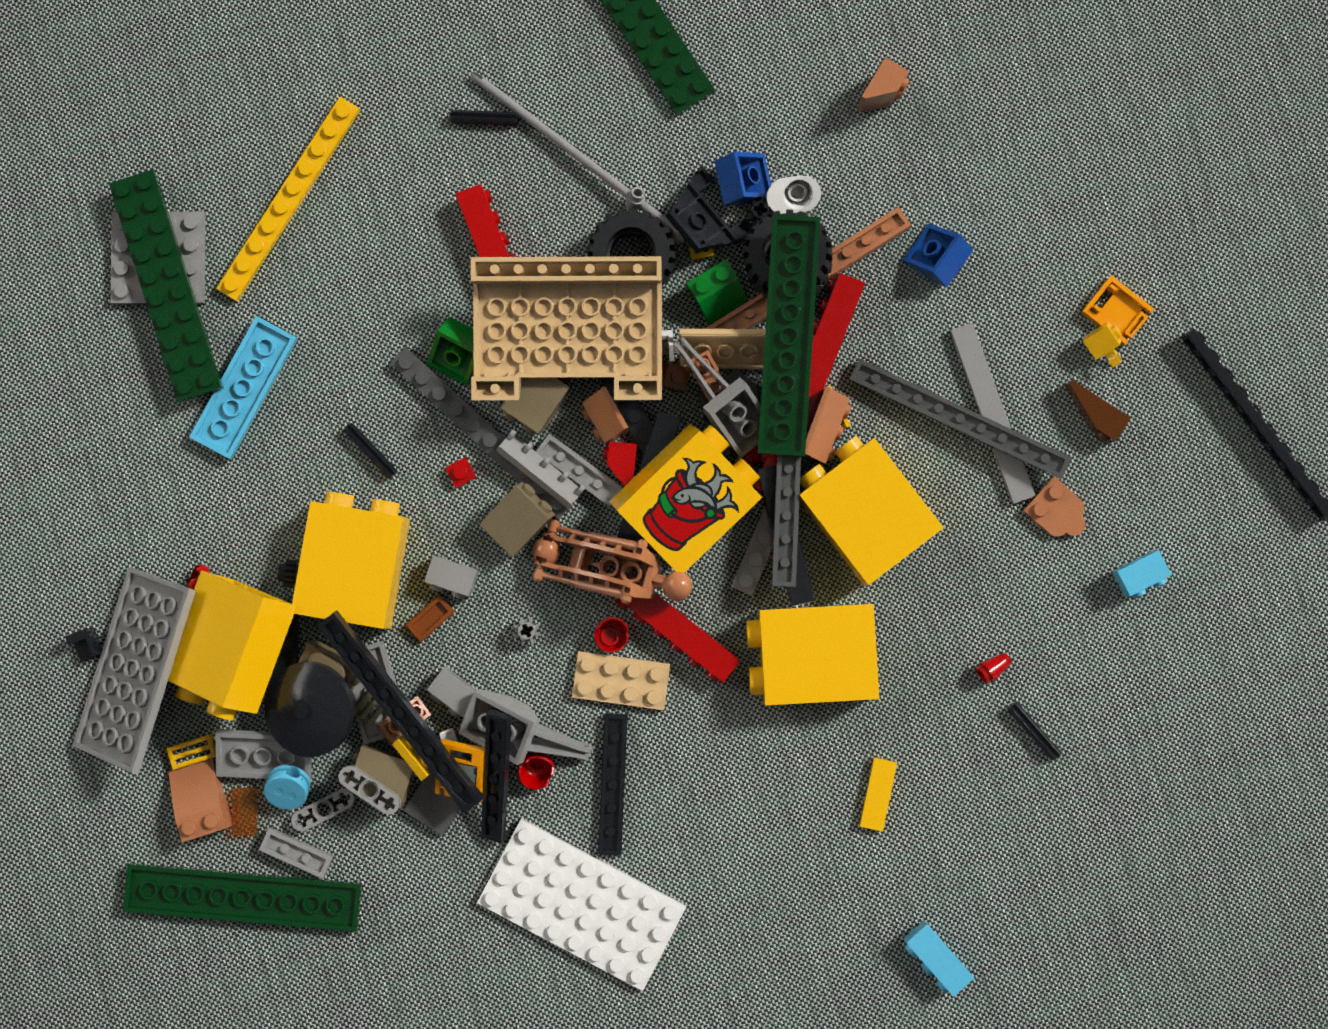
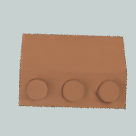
M826 386L807 430L805 456H801V458L817 464L820 463L823 466L827 461H832L836 450L832 448L835 440L839 441L844 429L840 424L843 418H848L852 407L848 405L850 400L848 397Z

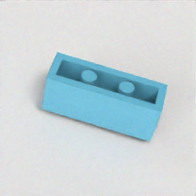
M925 920L903 938L907 943L904 948L913 958L918 956L923 963L920 966L929 976L931 974L936 976L938 979L936 984L944 994L949 991L954 997L974 979V976Z

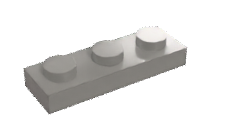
M271 827L268 828L259 848L260 851L322 879L325 877L334 857L327 852Z

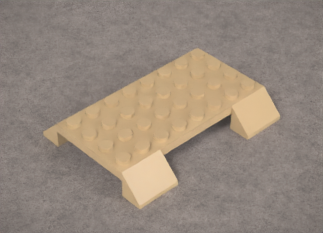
M661 256L471 257L474 377H471V401H519L522 378H614V400H662Z

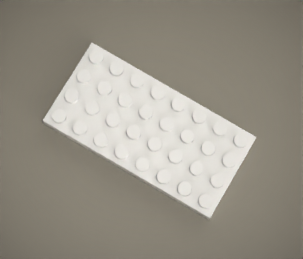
M522 818L477 902L481 906L641 991L644 990L686 909V905Z

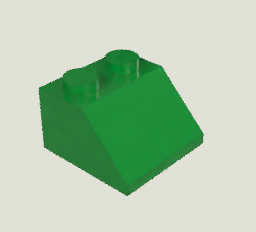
M727 259L686 283L688 292L709 326L748 302L742 285Z
M448 317L437 330L427 365L468 385L474 374L473 329Z

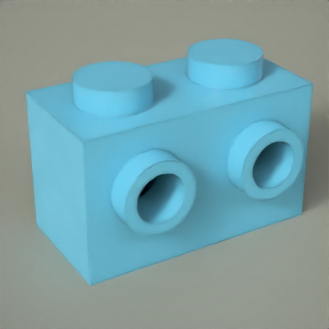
M1159 550L1151 551L1112 571L1124 597L1132 596L1133 598L1145 594V589L1152 585L1156 588L1167 582L1165 578L1172 575Z

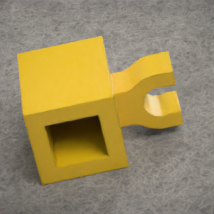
M1108 321L1084 336L1083 342L1095 360L1105 355L1113 368L1121 363L1122 358L1115 348L1120 346L1122 334L1116 325L1111 326Z

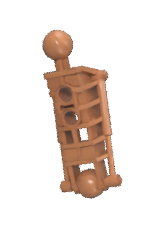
M553 519L549 522L548 533H543L542 537L536 540L532 546V554L535 559L534 565H537L532 578L537 582H541L545 578L573 585L578 589L619 598L625 604L631 603L632 597L653 598L656 588L663 589L665 595L673 601L684 600L692 592L693 584L691 578L686 573L677 571L667 576L660 574L662 563L647 549L648 543L643 539L636 542L596 532L588 533L562 527L559 521ZM562 532L571 534V536L567 539L556 536V534ZM578 536L584 537L586 539L584 541H580L578 539ZM560 544L573 547L568 567L553 564L561 556ZM626 549L633 550V553L626 552ZM594 553L604 555L599 563L592 561ZM615 563V571L613 573L608 574L607 567L610 564ZM590 566L599 568V573L589 572ZM545 568L559 572V576L546 573ZM638 569L637 577L630 580V571ZM572 575L574 576V579H570L567 577Z

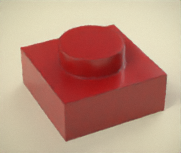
M466 457L445 467L456 489L477 478Z

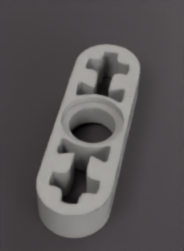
M349 765L340 771V783L382 813L390 815L400 808L401 799L397 793L357 766ZM351 771H354V777L357 780L360 781L362 777H364L365 780L359 785V788L357 789L355 788V786L359 783H357L354 780L347 782V775H345V772L349 773ZM372 783L376 786L377 791L374 796H367L364 793L365 784ZM382 790L385 792V794H383L382 797H384L385 799H389L392 797L394 799L393 804L395 805V808L390 807L389 809H387L385 807L386 802L382 799H380L378 803L375 801V799L378 798L381 794Z
M342 788L295 812L291 818L292 826L298 831H306L352 807L356 802V795L346 792L347 788ZM342 792L344 795L349 794L348 805L342 802L336 806L339 809L336 811L333 802L342 797ZM320 803L329 805L330 813L327 816H322L318 813ZM313 813L314 817L306 821L307 826L303 823H298L297 820L300 819L299 814L305 817Z

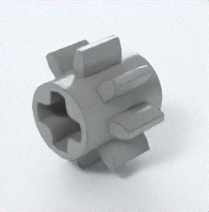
M521 617L520 621L522 624L520 626H513L515 629H518V633L514 635V638L521 637L523 645L527 639H530V642L534 644L535 640L533 637L535 635H542L537 632V628L541 626V623L536 625L532 623L533 617H530L528 622H525V619ZM525 624L528 627H533L530 637L527 634H522Z

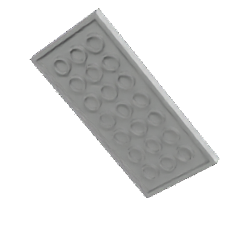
M128 567L72 746L130 773L139 774L196 590Z

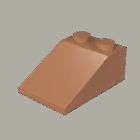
M214 758L168 772L175 822L181 842L214 833L234 825L220 777H216Z

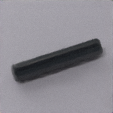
M451 110L450 121L456 124L516 126L518 114L516 112Z
M353 423L348 424L344 428V433L388 479L396 475L397 469Z
M1015 702L1009 706L1008 712L1050 760H1056L1061 755V751L1019 703Z

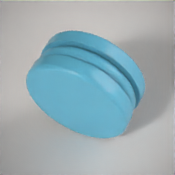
M277 766L268 774L264 786L265 798L277 808L285 810L296 809L302 806L307 799L311 785L310 778L306 772L296 766Z

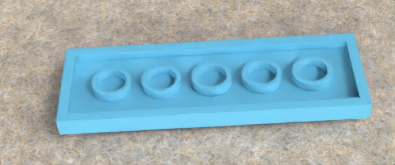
M255 316L221 378L224 389L215 391L212 394L189 438L232 460L298 338Z

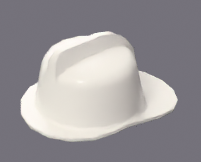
M809 176L785 177L771 184L767 191L766 199L771 210L774 212L780 211V214L786 213V209L793 210V213H798L799 211L806 212L817 206L821 198V189L817 181Z

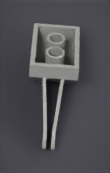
M681 337L680 341L689 353L723 389L720 394L715 396L687 353L677 342L673 344L711 400L703 407V413L712 426L729 443L731 449L742 458L758 445L761 404L745 381L739 377L729 385L692 348L687 340Z
M482 689L474 691L458 734L485 747L486 712L492 709L511 715L509 761L516 765L524 762L528 751L588 760L590 757L589 753L593 749L587 743L575 740L539 724V718L529 705L511 696Z

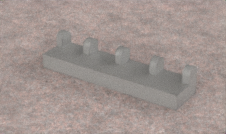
M513 429L496 451L569 509L586 487L584 485L580 487L568 478L569 473L565 472L563 474L550 464L551 459L549 457L544 459L532 449L533 444L530 442L528 444L524 443L516 436L517 431Z

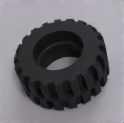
M631 208V212H624V209L618 210L616 215L612 216L611 213L607 215L603 223L599 222L595 226V232L590 235V243L587 246L588 257H610L612 245L620 238L630 235L642 237L650 243L653 249V256H661L663 289V285L668 283L671 273L674 271L676 255L674 239L671 237L668 227L662 224L661 219L652 217L651 213L645 210L643 213H640L638 209Z
M786 209V213L780 214V211H775L773 215L807 216V213L799 211L798 214H793V210ZM765 215L760 219V225L755 223L752 226V234H747L745 239L746 246L743 247V257L749 282L753 283V287L758 293L763 292V296L768 299L770 266L767 264L766 256L771 249L773 216L768 218ZM820 225L816 294L821 290L820 285L826 284L828 274L832 270L830 236H827V230L823 225Z

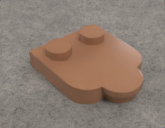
M1055 476L1045 484L1022 510L1052 537H1060L1064 534L1077 536L1085 529V520L1082 517L1084 503Z

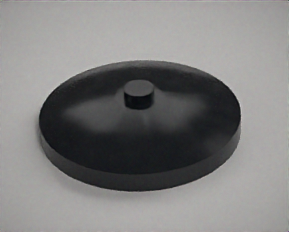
M310 661L286 667L276 675L266 693L264 710L267 726L280 746L292 754L301 757H317L327 754L338 748L351 731L355 714L351 690L337 671L323 663Z

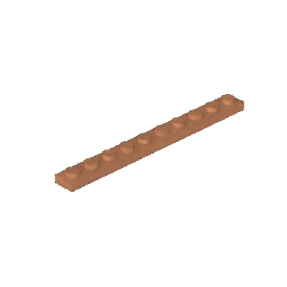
M897 207L832 248V270L828 274V280L909 230L911 224L901 209ZM762 292L705 329H751L766 320L767 298L763 296Z

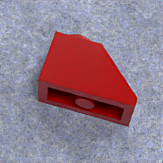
M609 441V447H604L603 460H607V466L625 487L635 475L638 446L632 443Z

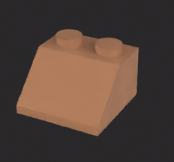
M885 57L861 96L856 110L860 112L892 105L895 98L900 100L910 82L907 80L910 71Z
M606 387L601 388L582 402L584 409L581 412L587 422H593L595 429L592 432L598 442L603 440L604 444L607 445L609 441H614L629 432L625 420Z

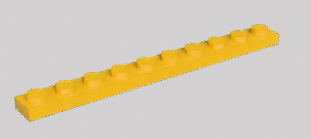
M342 97L338 98L216 289L237 302L240 300L361 110Z

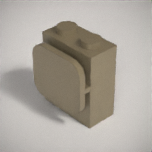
M522 378L519 401H503L500 409L504 411L502 416L512 423L515 420L522 423L521 429L533 436L536 433L540 436L560 409L562 402L571 389L557 378Z
M523 482L517 484L479 524L511 557L518 554L555 515L552 512V507L546 501L540 500L535 495V490Z
M319 640L306 643L298 663L312 661L323 663L333 668L343 677L352 693L360 680L338 652Z
M366 744L361 746L360 749L357 748L353 757L355 766L397 793L401 799L399 809L404 807L415 774L400 754ZM351 771L348 773L346 781H356L359 784L355 788L358 789L365 778L362 777L359 781L354 777L355 772ZM372 783L365 784L364 793L367 796H374L377 791L376 786ZM383 790L379 797L375 799L377 802L382 799L386 802V805L395 807L392 797L389 799L382 797L385 794Z

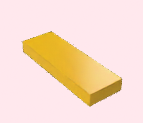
M873 757L859 824L860 827L883 832L897 762Z

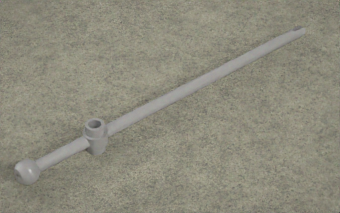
M478 72L470 74V78L513 112H516L522 119L626 198V207L629 211L633 208L650 212L652 217H658L662 220V224L668 227L675 242L683 243L685 241L670 221L645 201V192L642 188L634 187L630 190Z

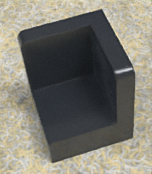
M85 628L65 636L68 645H75L80 661L89 660L102 653V647L95 628Z

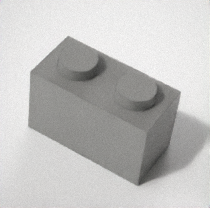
M433 555L424 582L430 584V589L442 592L444 588L452 591L451 596L464 599L465 596L471 597L480 570Z
M443 667L427 689L431 693L429 697L438 704L442 702L449 707L448 711L456 718L460 716L464 718L473 693L477 690L448 667Z

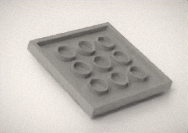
M203 211L168 212L197 304H205L206 213ZM112 212L111 304L147 305L118 212Z

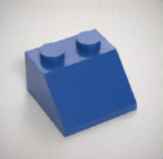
M732 152L714 161L724 205L740 206L750 204L752 199L757 202L761 201L762 197H764V200H767V191L771 186L764 153Z
M928 223L903 258V261L930 281L948 287L973 249L960 234Z

